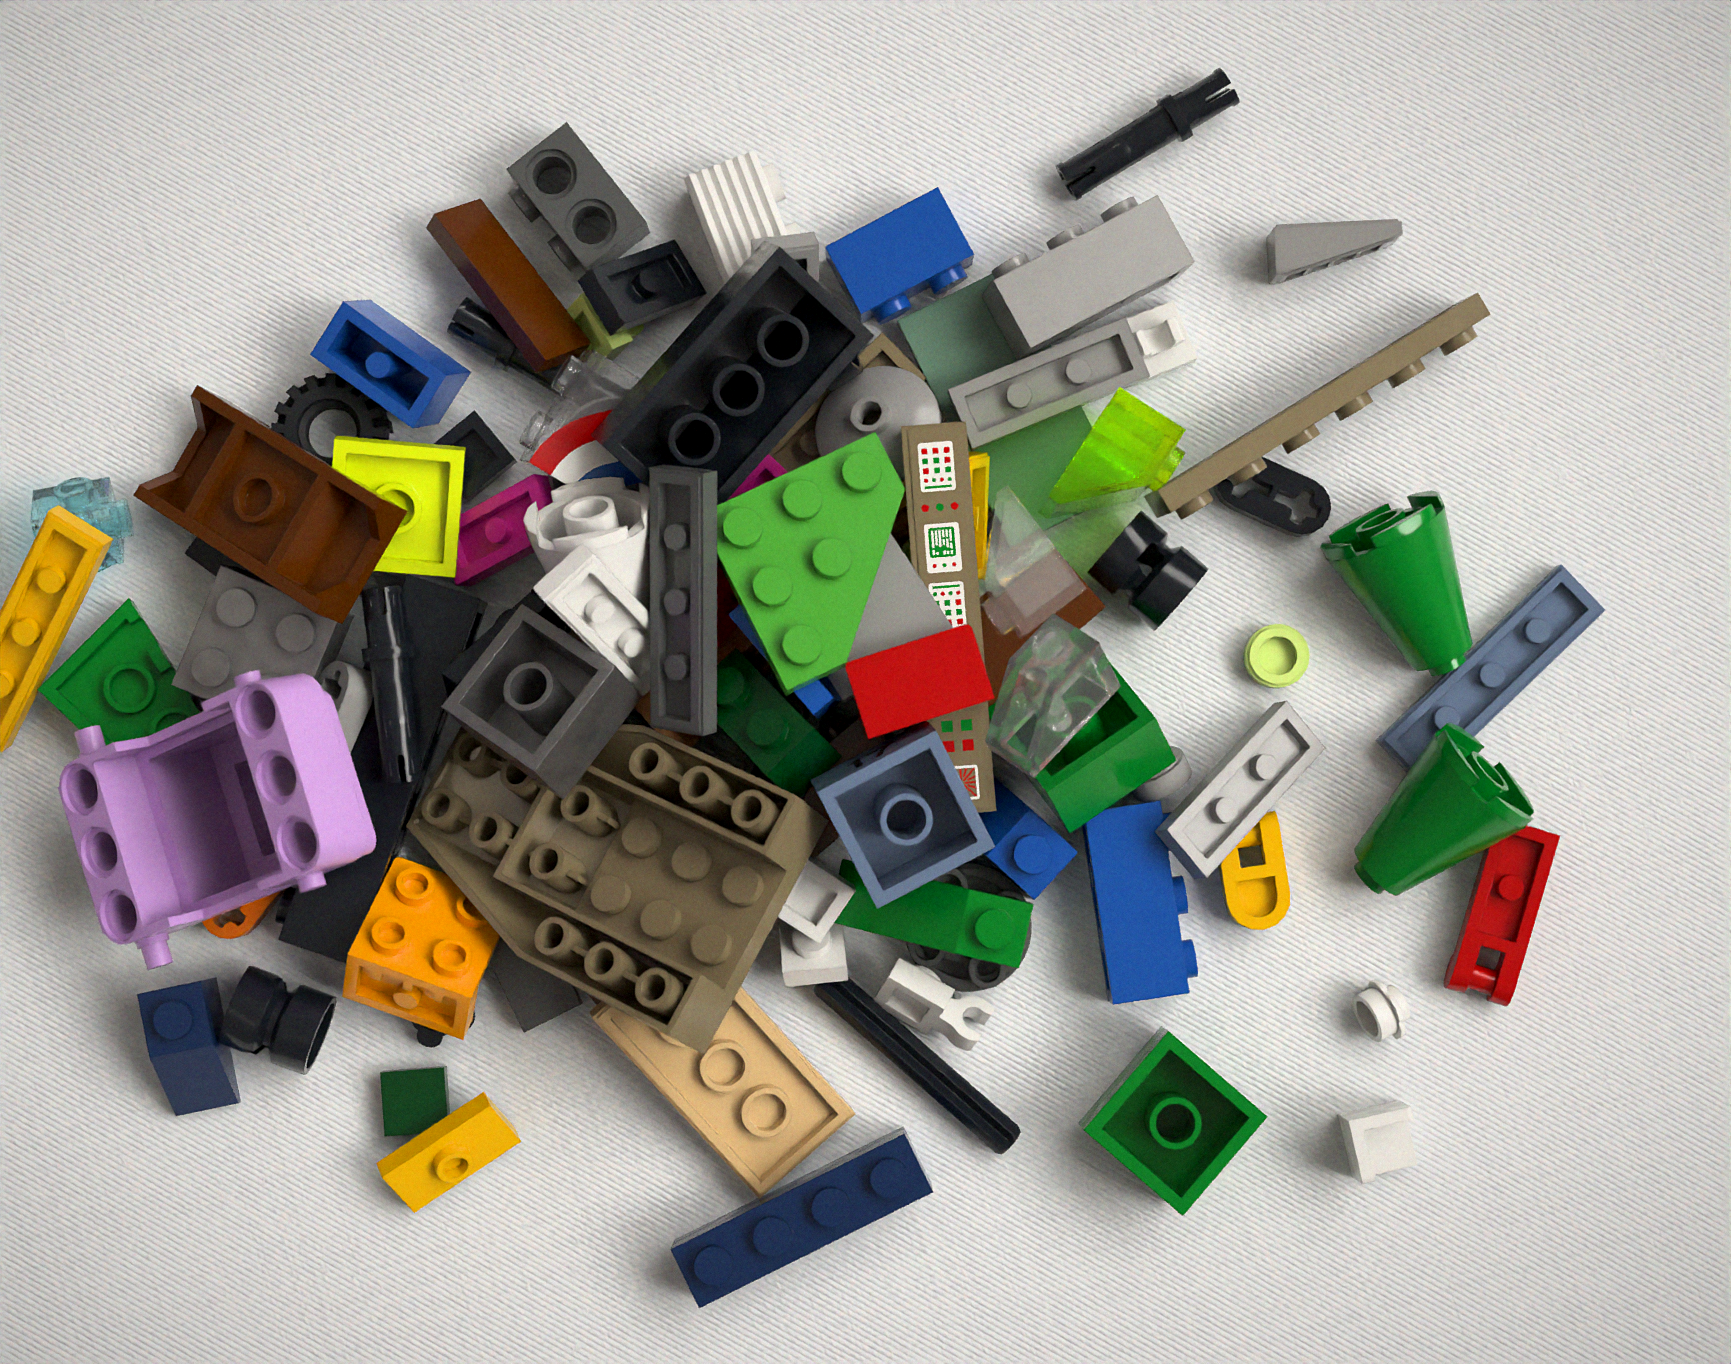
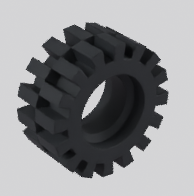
M325 373L324 378H317L315 375L304 378L306 384L298 388L293 385L286 391L290 396L284 404L278 402L274 412L279 415L277 423H271L272 430L331 466L333 457L319 455L313 449L309 440L310 426L320 413L331 409L347 412L355 422L356 437L389 440L390 433H393L392 422L386 415L388 411L336 373Z

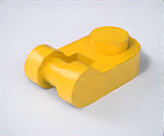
M1270 811L1261 818L1218 865L1227 912L1237 924L1248 929L1265 930L1276 926L1285 917L1290 906V888L1279 822L1276 812ZM1259 846L1263 864L1241 867L1238 849Z

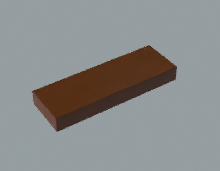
M481 198L433 215L426 229L536 373L583 356L591 341Z

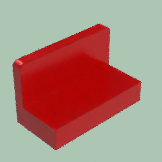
M968 624L849 661L845 665L859 710L858 717L865 739L874 738L995 699L973 629Z

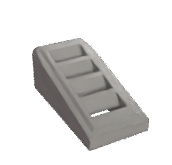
M1398 219L1276 225L1266 238L1269 285L1274 283L1280 284L1385 249L1403 234L1402 221H1398Z

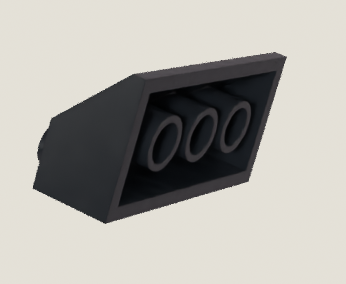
M763 241L593 431L591 436L648 487L649 467L671 465L717 471V505L729 499L874 335L780 246Z

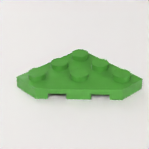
M876 432L717 505V561L785 696L845 668L905 491Z

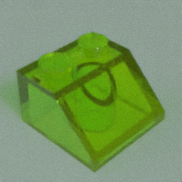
M1119 387L1037 513L1047 519L1135 501L1147 488L1154 491L1162 487V485L1168 482L1186 454L1185 451L1176 446L1186 429Z

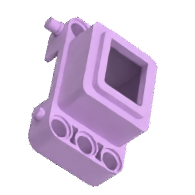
M259 670L238 675L233 678L235 688L201 703L203 712L147 737L113 742L106 746L100 725L90 726L74 733L81 754L78 755V759L71 761L64 767L60 775L58 790L102 933L112 942L119 945L135 942L137 949L142 951L147 970L173 963L167 940H169L168 934L180 931L298 884L300 893L327 885L324 873L350 864L374 850L376 834L334 701L330 694L322 690L320 684L312 676L301 673L262 680Z

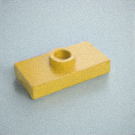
M482 1092L376 1164L384 1181L415 1213L520 1143L521 1140L511 1122L487 1094Z

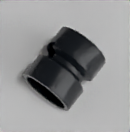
M1140 511L1089 569L1087 574L1111 595L1125 593L1129 597L1128 609L1155 631L1184 600L1209 568L1183 546L1169 548L1166 545L1168 533L1143 511ZM1136 560L1152 568L1147 576L1142 573L1140 566L1135 562Z
M249 966L241 977L225 1013L219 1036L220 1044L246 1054L252 1053L255 1055L264 1048H268L271 1063L306 1075L312 1068L328 1033L336 1007V997L306 985H300L291 993L287 992L286 982H283V978H280L279 975L255 966Z

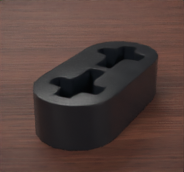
M1264 457L1262 459L1267 468L1254 475L1251 479L1255 483L1269 489L1266 496L1248 490L1241 498H1238L1232 494L1234 486L1229 479H1225L1213 486L1214 493L1219 501L1229 509L1294 537L1309 536L1322 528L1328 520L1331 511L1330 496L1322 485L1309 477ZM1302 491L1307 492L1311 495L1309 506L1317 510L1316 517H1305L1299 524H1295L1290 520L1292 509L1274 500L1277 493L1295 499Z

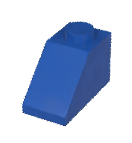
M994 777L996 811L979 812L978 814L995 848L983 853V855L1028 897L1035 900L1077 855L1078 851Z

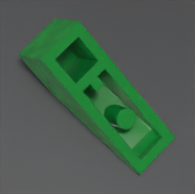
M842 859L838 875L854 884L856 891L834 923L963 956L1019 968L1034 904L931 880L877 909L853 862Z

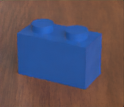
M938 187L825 246L826 259L859 321L864 323L875 317L878 325L887 323L907 312L912 307L908 299L926 289L931 288L934 295H938L966 280L968 276L964 269L972 266L974 258L970 245Z
M372 300L343 301L310 354L412 429L439 424L471 374V371Z

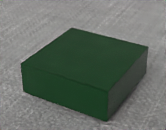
M447 1066L380 1072L384 1137L421 1134L450 1114Z

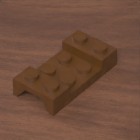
M197 385L191 394L197 423L195 433L173 471L140 484L133 496L312 612L343 624L408 511L269 428V425L227 399Z

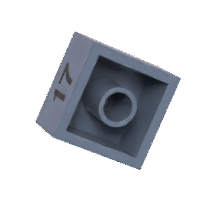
M927 720L810 780L877 909L995 848L937 731Z

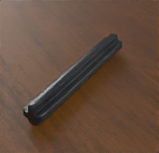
M849 977L848 981L819 983L815 985L814 993L818 998L995 1153L1002 1155L1015 1143L1021 1133L1019 1126L895 1017L876 1003L871 996Z

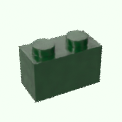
M736 647L717 665L718 725L778 787L800 798L812 786L810 780L826 772L842 755Z

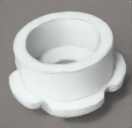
M1377 980L1370 981L1368 983L1369 986L1365 987V991L1354 996L1352 1000L1353 1010L1360 1026L1375 1042H1380L1391 1035L1395 1039L1403 1037L1405 1034L1403 1022L1410 1018V1010L1406 999L1395 986L1389 985L1386 987Z

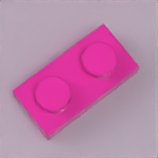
M533 474L461 514L457 571L454 578L456 586L471 587L535 553L526 535L523 519L528 507L535 501L538 511L553 503L552 489L548 476Z

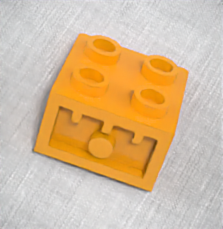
M397 857L393 860L347 954L342 997L464 1040L473 1019L480 981L501 936L446 873Z

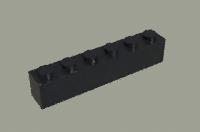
M407 574L404 585L401 586V602L406 644H413L414 657L408 658L421 773H423L424 780L405 782L403 759L399 755L400 783L381 784L380 748L373 697L371 707L350 755L374 827L376 846L370 854L362 856L350 864L324 873L327 885L303 893H300L298 885L297 888H287L281 898L275 922L283 924L278 940L343 963L347 962V954L393 860L400 855L409 830L406 825L417 807L449 714L441 706L448 699L441 673L449 666L452 659L459 652L468 649L475 642L488 605L487 602L479 598ZM365 662L363 669L371 673L370 663Z

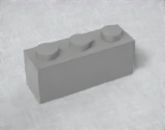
M1158 195L1139 205L1134 196L1124 199L1100 215L1104 223L1084 233L1080 224L1075 225L1050 239L1046 243L1050 250L1047 253L1029 261L1026 253H1021L992 270L995 280L991 282L981 296L1017 361L1042 350L1175 280L1195 262Z

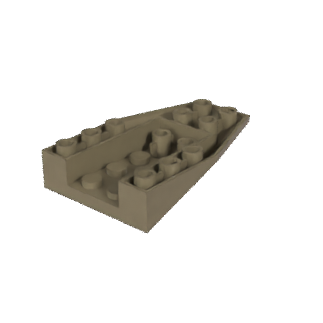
M621 724L563 800L472 737L461 726L406 827L518 957L704 1055L823 833L828 820L797 795L643 725Z

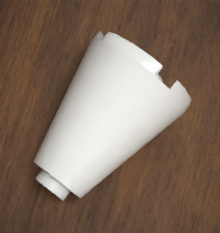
M616 477L585 479L563 485L551 491L553 503L538 511L535 501L528 507L523 521L526 535L546 574L583 542L650 612L649 488L639 483L640 492L628 490L625 488L624 479ZM579 636V638H580L582 644H584L585 646H587L588 648H590L591 650H593V649Z

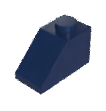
M217 977L137 994L149 1058L175 1115L180 1116L240 1103L241 1099L231 1048L220 1044L219 1041L224 1013Z

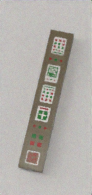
M966 421L901 426L912 566L953 628L964 624L972 627L985 666ZM988 701L927 720L937 731L977 812L996 811Z

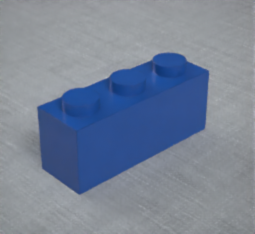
M1161 801L1107 808L1082 825L1107 999L1113 1005L1190 993L1188 978L1198 977L1192 939L1182 940L1178 915L1188 913L1184 879L1182 875L1172 877L1168 852L1170 849L1154 832L1172 813H1162Z

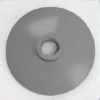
M877 366L863 369V373L835 391H831L824 400L819 410L815 427L818 451L822 457L876 432L900 480L903 481L905 480L901 426L941 423L940 408L929 386L912 372L892 366ZM882 411L880 419L875 424H862L863 420L870 413Z

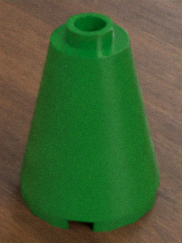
M1431 490L1407 496L1411 508L1391 510L1387 503L1351 520L1329 535L1332 543H1322L1320 548L1329 564L1415 671L1428 670L1431 676H1439L1461 666L1466 661L1463 653L1469 650L1473 643L1445 506L1439 492Z
M1448 722L1439 731L1435 732L1354 848L1355 855L1359 861L1354 865V869L1359 878L1373 892L1381 894L1386 890L1388 893L1398 896L1521 831L1534 819L1531 817L1534 813L1533 806L1516 780L1500 762L1493 767L1481 756L1479 752L1484 746L1460 726Z

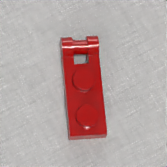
M1526 825L1521 831L1484 850L1457 944L1446 969L1444 988L1462 994L1468 988L1487 994L1486 999L1489 1002L1505 1007L1509 1005L1515 992L1560 835ZM1481 946L1500 952L1498 963L1494 970L1476 964Z

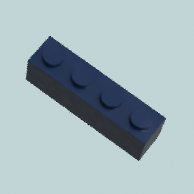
M903 1126L762 1196L760 1199L751 1201L675 1239L670 1250L698 1307L701 1308L933 1193L932 1183Z

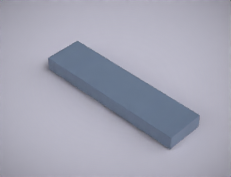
M1562 564L1556 566L1464 655L1466 661L1461 666L1445 673L1380 735L1376 742L1407 773L1435 732L1439 731L1448 722L1460 726L1475 737L1583 633L1605 609Z

